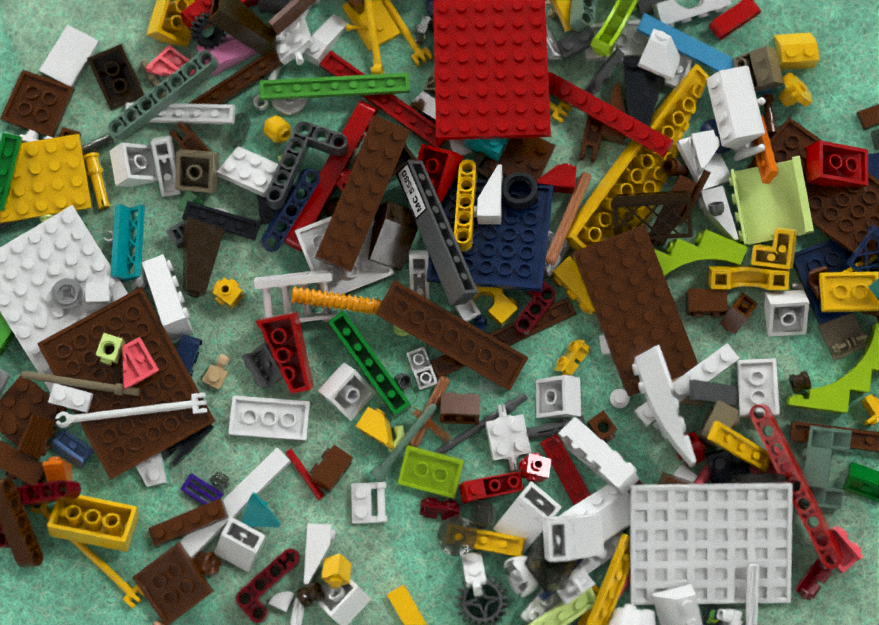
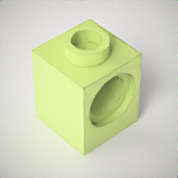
M103 333L96 356L101 358L100 362L111 365L114 362L118 364L125 341L122 338ZM108 346H114V352L110 355H107L106 348Z

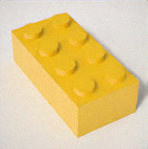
M79 495L76 499L55 503L47 528L52 537L128 552L139 519L137 506Z

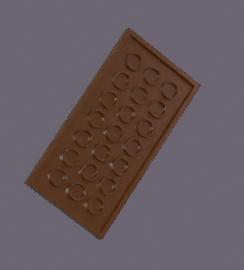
M789 117L770 139L775 162L792 160V157L800 156L813 226L853 254L868 234V228L871 225L879 227V180L868 173V186L866 187L821 186L806 183V147L821 139ZM756 157L746 169L758 167ZM870 239L867 243V251L877 250L876 242ZM873 254L868 255V261L873 256ZM864 255L857 257L864 262Z
M645 225L571 252L628 396L640 392L638 387L639 377L634 375L632 369L635 357L654 346H660L671 380L683 376L698 365Z

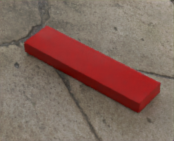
M555 434L540 442L547 458L551 459V465L573 506L589 497L590 493L559 436Z

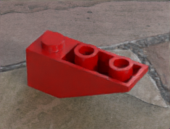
M520 471L464 481L458 485L462 504L487 500L524 490Z

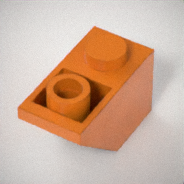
M51 457L49 461H43L47 482L57 480L73 481L72 464L61 459V457Z

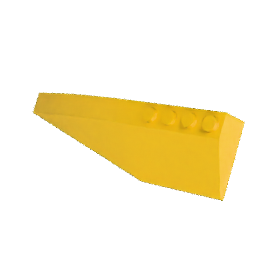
M698 64L693 66L653 114L650 127L674 141L669 151L663 158L633 140L628 144L572 222L566 240H568L570 247L575 251L615 236L614 194L660 192L663 183L666 182L668 177L662 171V164L666 159L676 158L679 150L675 143L681 140L684 132L687 131L690 125L688 123L690 117L695 113L697 108L695 105L698 98L702 96L707 84L706 79L709 78L707 73ZM640 206L635 212L643 219L650 210L645 206ZM626 207L617 208L618 216L623 220L630 214ZM632 214L626 223L635 228L641 220ZM623 224L618 232L620 234L630 229Z

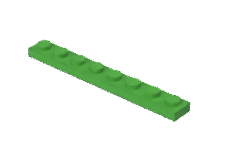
M409 73L260 80L261 101L410 93Z

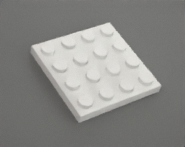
M331 217L295 230L310 271L332 269V281H329L327 284L328 293L333 292V294H336L337 292L339 295H342V293L345 294L394 274L392 268L368 260L373 221L350 273L314 258ZM315 282L317 289L320 290V285Z

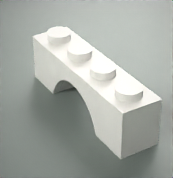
M667 0L654 4L652 7L655 19L672 27L675 26L674 22L680 20L681 23L692 21L691 17L693 16L705 17L709 15V11L721 12L727 10L726 6L732 4L731 0H700L695 7L687 9L680 6L675 0Z

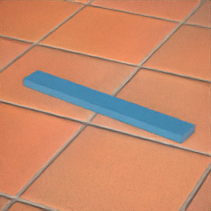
M646 13L642 16L636 29L637 32L649 38L653 29L665 32L672 37L680 54L715 72L735 68L732 57ZM772 89L756 93L760 95L770 94Z

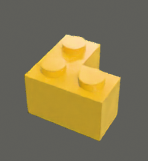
M776 228L773 246L761 244L753 246L751 265L782 269L793 268L798 230Z

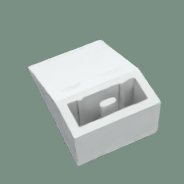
M531 481L493 527V530L497 533L526 538L524 554L543 531V517H554L562 506Z
M602 513L543 517L544 558L549 562L604 554Z

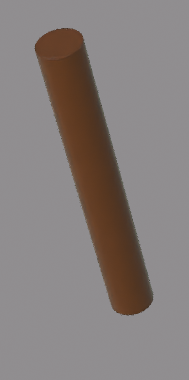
M704 169L691 194V210L711 174L706 169ZM687 203L680 215L681 217L687 211Z

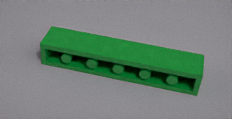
M344 310L328 321L329 327L395 419L409 410L411 403Z

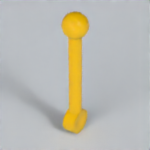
M351 24L345 26L347 31L352 29H369L368 26H352ZM377 24V31H383V24Z

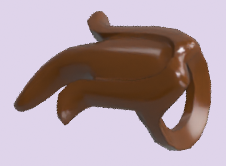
M200 551L198 552L200 556L192 558L203 575L218 573L219 567L222 565L220 559L212 551L209 553Z

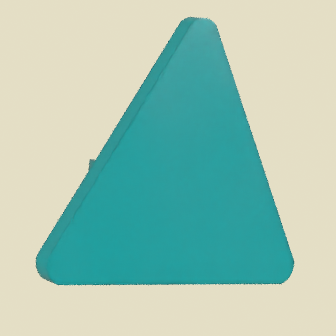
M253 492L241 522L249 527H280L281 522L267 507L268 502L260 499Z

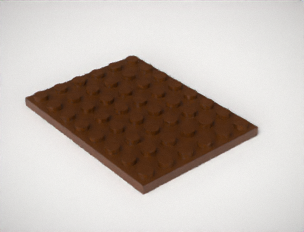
M142 287L37 343L55 376L115 385L116 383L124 384L123 355L121 353L118 364L112 362L111 365L100 362L101 358L96 356V352L103 333L122 338L125 344L138 337L141 338L159 372L132 386L140 388L139 396L123 394V396L114 395V392L63 385L94 394L88 413L191 401V394L200 393ZM108 346L106 348L107 355H110L114 352V346ZM202 405L199 406V409L207 408V413L193 414V408L79 423L109 479L113 480L216 421L208 406ZM72 409L73 412L75 413V415H76V414H84V413H85V412H81V411Z

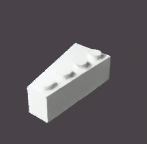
M163 254L142 262L162 325L171 341L181 339L183 334L188 336L194 334L188 319L190 314L187 307L184 308L183 302H185L183 294L177 289L179 282L176 275L173 276L171 272L174 271L171 260L167 261Z
M576 417L559 432L567 449L622 496L630 489V485H634L639 480L636 474L637 469L630 462L626 463L617 451L611 450L606 442L599 439Z

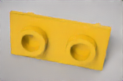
M576 339L572 341L568 346L566 354L558 359L554 370L562 372V375L572 376L579 366L574 360L582 362L589 353L590 347L584 343V340Z

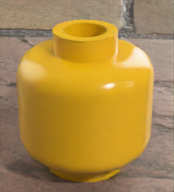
M273 116L265 121L263 132L273 142L282 143L290 138L291 126L280 116Z

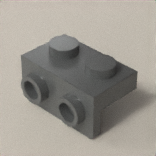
M263 343L251 353L242 356L246 368L250 370L254 377V382L261 389L269 388L283 378L268 343Z

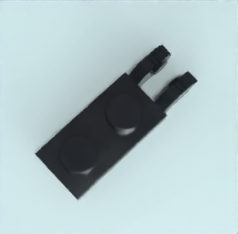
M211 424L168 448L163 455L166 458L171 456L178 447L182 452L172 461L174 466L178 465L215 427Z

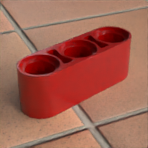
M742 0L715 18L708 27L717 39L721 41L757 17L762 10L754 0Z

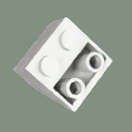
M230 517L220 535L214 553L249 573L268 537Z

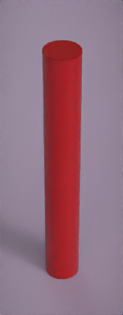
M289 449L286 455L318 501L324 498V494L311 481V475L292 449Z

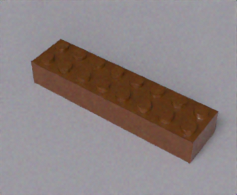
M377 115L374 116L315 254V259L347 273L352 271L411 130Z

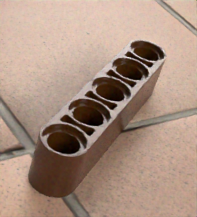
M0 478V524L15 561L20 568L40 566L43 562V553L16 486L11 478Z

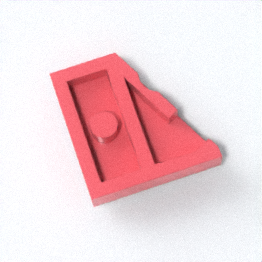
M168 45L146 66V72L169 77L190 61V59ZM196 69L191 71L190 76L196 72Z

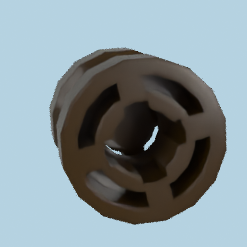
M314 581L308 587L298 589L297 597L303 607H308L314 601L319 602L323 600L325 593L321 584Z

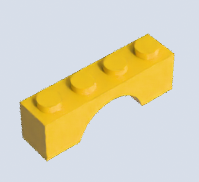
M708 266L707 284L711 289L751 286L768 290H788L790 271L788 269L766 266Z

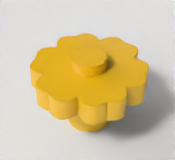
M790 72L783 77V83L786 88L781 91L778 97L786 107L793 106L797 102L802 103L806 107L813 102L812 95L806 85L797 76Z

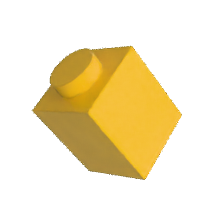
M341 553L324 558L322 579L332 589L349 584L352 564Z

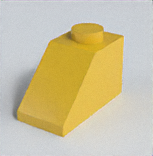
M368 407L356 427L362 433L393 450L394 443L390 421L385 417L386 413L379 408L373 410Z

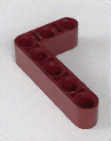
M543 281L542 292L521 290L530 296L532 300L515 321V330L520 336L529 335L555 302L556 292L545 281ZM550 293L552 298L545 300L542 298V295ZM532 308H539L541 312L534 315L530 310ZM525 322L529 327L522 330L519 328L520 323Z
M67 480L16 487L24 507L78 498L81 493V485L77 481ZM0 524V548H10Z

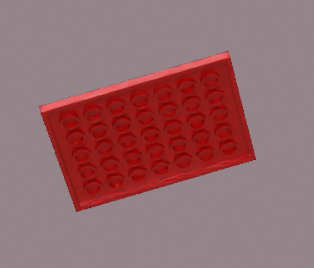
M434 0L436 140L551 137L545 0Z

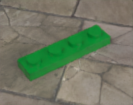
M2 133L0 141V211L3 212L6 209L23 141L22 137Z

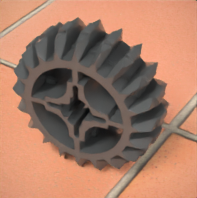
M485 574L487 582L485 585L493 588L498 596H487L483 585H481L483 598L487 600L493 599L488 601V604L485 603V612H483L481 604H472V602H476L479 599V596L473 600L465 601L468 591L473 586L467 587L464 581L462 584L466 589L458 588V591L463 593L462 596L456 595V599L461 600V603H457L456 607L462 606L463 610L458 612V615L465 613L466 616L462 620L465 622L470 618L469 625H473L474 621L477 622V625H481V623L488 625L487 622L489 621L491 625H496L493 619L496 618L501 622L502 618L499 614H507L506 611L502 610V607H509L508 603H503V600L509 599V596H502V593L506 592L507 589L503 588L500 590L498 587L501 586L502 582L499 581L495 585L493 583L496 579L494 576L491 578V581H487L488 574ZM499 602L497 611L488 617V605ZM467 607H478L482 618L473 616Z

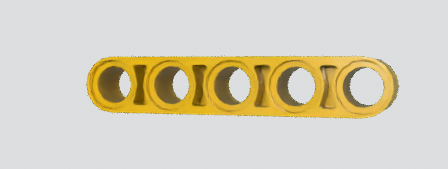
M472 160L462 161L458 172L454 236L462 252L470 250L473 242L477 173L476 165ZM469 204V206L463 207L462 205ZM462 221H468L467 224H461ZM461 238H466V239H467L466 241H463V242H462V241H459Z

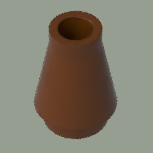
M675 158L666 159L662 164V171L667 176L682 175L686 177L689 174L688 167Z

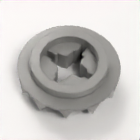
M64 278L54 284L51 297L53 302L60 308H75L81 303L83 290L76 280ZM71 289V294L74 298L67 297L64 299V294L60 290L68 291Z

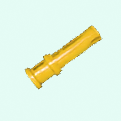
M97 152L84 155V161H86L88 168L87 175L92 180L98 209L105 210L104 207L108 209L111 206L102 178L104 170L100 166V155Z

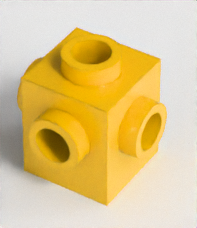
M225 277L215 283L214 291L212 292L216 297L214 299L222 306L226 304L232 309L236 307L245 294L239 288V283L232 278L228 280Z

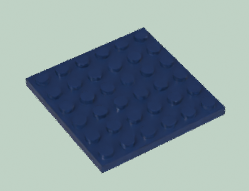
M458 178L455 179L441 202L453 234ZM477 179L475 206H477L478 197L488 180ZM516 183L509 188L508 192L512 198L524 199L530 195L531 188L527 184ZM537 184L538 197L536 202L525 210L512 209L502 199L501 224H478L477 217H474L472 247L468 251H461L476 286L542 292L554 185ZM463 204L462 206L467 207L469 204ZM462 221V222H461V224H467V223H468V221ZM461 238L459 241H462V242H463V241H466L467 239H466V238ZM429 257L426 280L427 282L441 283L432 259Z

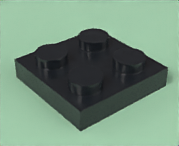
M725 449L705 454L711 484H741L752 481L749 464Z

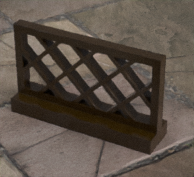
M690 190L613 195L615 235L619 234L618 230L623 224L630 230L633 229L626 221L634 214L641 220L636 227L644 223L651 229L648 233L650 240L692 237ZM687 203V211L681 217L674 209L678 204ZM659 205H665L670 209L663 217L654 211ZM640 206H645L650 210L643 219L635 212ZM618 207H626L630 211V214L624 220L618 216ZM671 212L680 218L673 226L664 220ZM652 213L660 219L654 227H651L645 221ZM683 221L688 225V233H679L674 228ZM662 222L670 228L666 234H659L655 230Z

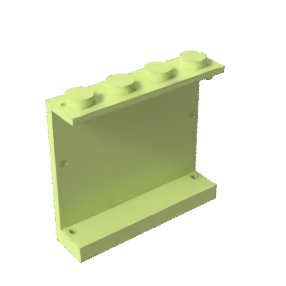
M800 156L792 157V160L776 163L778 173L770 184L762 183L758 167L739 171L731 169L732 175H728L729 184L734 186L735 191L732 194L733 205L737 204L738 212H735L736 222L741 224V230L738 231L740 242L744 241L745 246L773 241L774 231L778 227L798 230L797 236L814 233Z

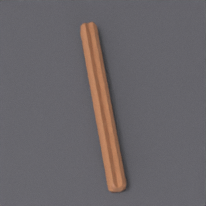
M581 173L545 260L547 264L554 265L590 182V173Z

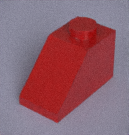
M569 163L558 164L537 180V184L554 185L553 192L573 194L577 166H572Z

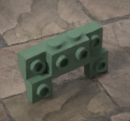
M810 426L808 447L803 449L802 460H806L805 468H801V471L819 507L841 510L844 489L828 487L833 449L849 451L852 435L850 430ZM806 498L801 499V505L810 506Z

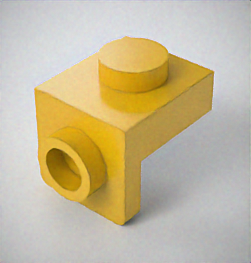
M870 394L860 400L871 416L862 422L864 426L867 424L873 426L879 422V400Z

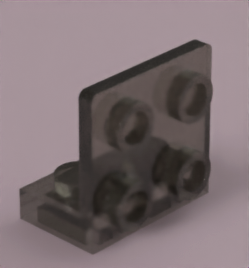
M540 535L537 537L524 564L544 592L565 589L578 559L549 562L544 558V539Z

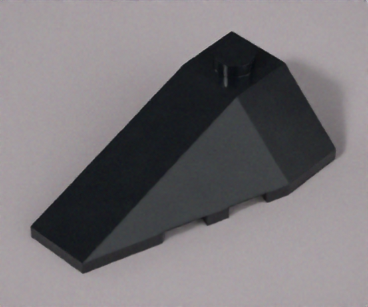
M641 57L624 59L628 115L650 127L656 102H658L659 92L663 86V77L637 66Z

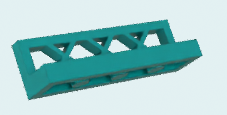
M122 204L115 205L110 277L124 282L141 277L144 205L140 204L131 208ZM138 212V216L134 221V213ZM135 229H137L135 237L132 238L133 232L135 231ZM136 247L134 255L131 256L132 250ZM135 265L134 273L130 274L132 266Z

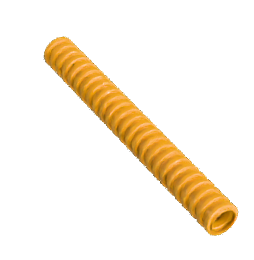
M296 286L292 289L291 294L292 304L298 302L299 305L304 303V305L310 304V306L316 305V307L322 306V308L326 306L328 309L333 307L334 310L339 308L340 311L345 309L347 312L351 310V312L357 311V313L363 312V314L369 313V315L375 314L382 302L381 299L375 300V298L369 299V297L364 299L363 296L358 298L357 295L351 297L350 294L345 296L344 293L339 295L337 292L333 294V292L327 293V291L321 292V290L317 292L315 289L310 291L309 288H306V290L303 287L297 289Z

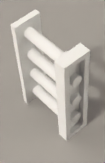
M332 269L255 277V289L262 291L265 317L273 316L270 296L271 287H279L281 289L284 314L291 313L290 285L298 284L299 287H303L306 290L310 283L317 282L320 285L321 292L327 291L328 293L327 284L329 281H332ZM303 303L304 313L298 314L300 322L314 320L328 322L337 315V310H330L325 306L323 311L311 312L310 304L304 305Z

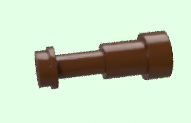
M772 94L762 95L765 99V114L763 118L768 136L773 137L778 131L777 125H775V114L772 112L774 98Z

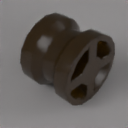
M801 371L798 375H789V382L795 394L799 393L802 389H811V381L806 371Z

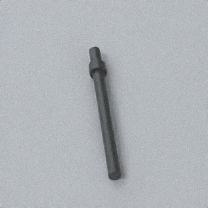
M522 393L512 401L508 400L503 403L505 404L506 413L513 412L518 405L528 399L526 394ZM498 410L479 421V425H473L433 452L444 454L483 429L485 427L484 422L492 421L499 417Z

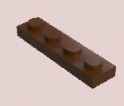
M219 498L148 529L153 545L157 548L229 517L223 499Z

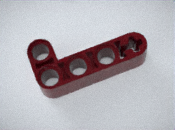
M290 548L283 551L237 593V604L253 622L263 623L268 619L269 611L260 599L298 566L301 556L295 549ZM289 553L291 555L295 554V561L293 563L289 561L285 564L288 566L287 569L279 563L281 560L285 563L289 559L287 556ZM275 566L281 568V574L278 577H273L271 574V570ZM263 579L266 582V587L264 590L259 591L256 588V583ZM248 593L251 596V600L248 604L244 605L241 597L243 594ZM261 608L264 611V616L257 620L254 617V611Z

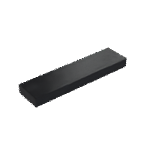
M188 200L182 220L189 217L224 229L226 233L256 241L261 224L259 221Z

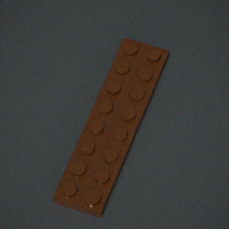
M395 280L375 313L377 316L508 391L511 390L529 358Z

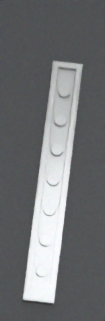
M278 448L223 499L229 518L190 533L180 541L191 558L196 556L225 528L230 517L235 518L247 506L253 492L258 495L291 463Z

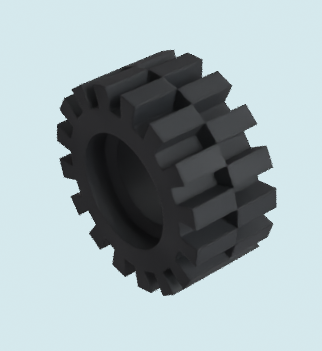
M206 12V15L200 13L201 17L196 16L195 19L197 21L191 22L193 27H190V31H192L190 35L201 47L214 49L213 45L218 47L220 46L218 44L219 41L223 43L224 40L221 38H226L225 31L209 22V12ZM212 24L214 26L213 33L209 37H204L202 34L204 27Z

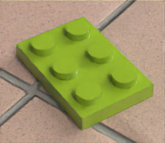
M407 445L397 484L455 499L464 459Z

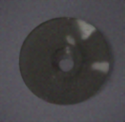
M461 516L450 517L441 524L438 530V543L441 549L451 556L466 555L476 544V528L467 518ZM458 533L462 535V538L459 541L455 539V536Z

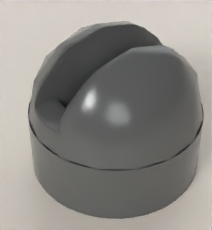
M717 201L708 204L709 211L713 216L723 214L724 202Z
M398 373L394 381L399 388L407 389L411 384V377L406 373Z

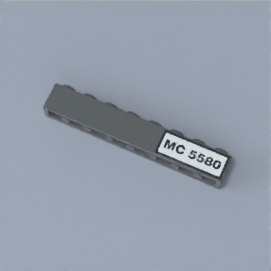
M408 160L396 172L399 183L450 305L466 304L478 294L476 285L423 161Z

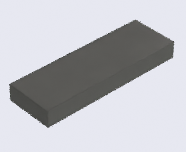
M689 380V400L713 404L720 400L732 407L739 406L738 387L700 380Z

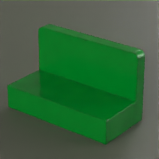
M851 462L849 474L843 483V489L879 502V471Z

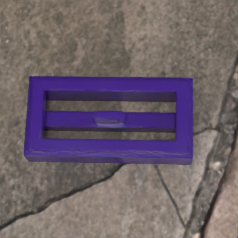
M190 473L180 490L203 505L208 502L186 489L188 485L212 501L224 495L192 473ZM192 479L196 480L216 493L217 497L211 496L190 481Z

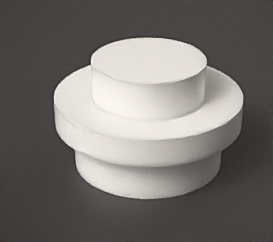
M616 389L610 395V402L615 408H624L629 403V396L625 390Z

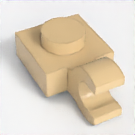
M221 354L216 366L210 364L202 382L220 390L229 374L224 370L230 358Z

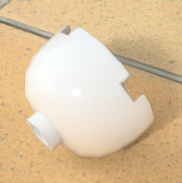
M527 556L512 557L504 562V570L508 568L510 576L506 575V578L516 594L521 593V597H524L537 589L541 578V568L537 562H534Z

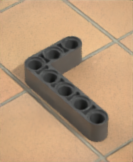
M306 121L297 123L266 191L268 206L275 210L283 207L309 147L336 157H342L348 152V143L345 135ZM303 131H307V132H308V133L305 134V135H301V134H300V133L303 132ZM321 137L326 138L324 141L318 140ZM339 143L343 144V146L336 147L335 145ZM296 147H300V148H301L299 151H294V150H293V149L296 148ZM289 163L294 164L292 167H286ZM280 180H286L283 184L278 183ZM273 196H279V199L271 200Z

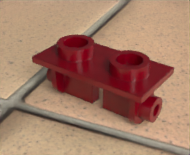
M427 497L421 500L420 515H423L424 518L437 519L438 512H441V520H459L461 504H457L454 500L443 502L437 501L433 497Z
M817 558L803 579L799 581L798 586L795 588L796 592L804 600L810 601L811 598L814 599L822 588L817 582L819 581L824 584L832 574V569L825 567L822 561Z

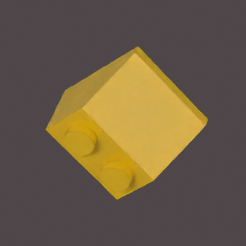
M811 33L774 35L780 70L815 68L820 59L817 41Z

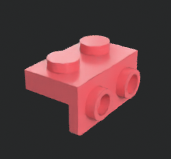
M834 526L830 529L843 554V561L836 568L841 573H844L864 556L861 554V548L856 543H851L847 538L848 534L841 527ZM822 535L819 538L820 543L828 544L827 537ZM828 554V559L832 563H837V557L834 554Z

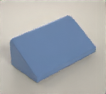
M65 429L51 441L50 449L79 469L83 468L94 453L93 448Z

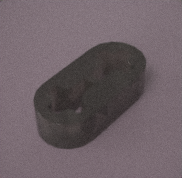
M238 113L235 116L234 125H231L228 141L234 148L242 147L245 144L251 127V120L247 114ZM245 118V121L247 123H243L240 129V124L238 120L242 121V119ZM239 132V137L241 141L237 140V142L234 143V140L232 138H236Z

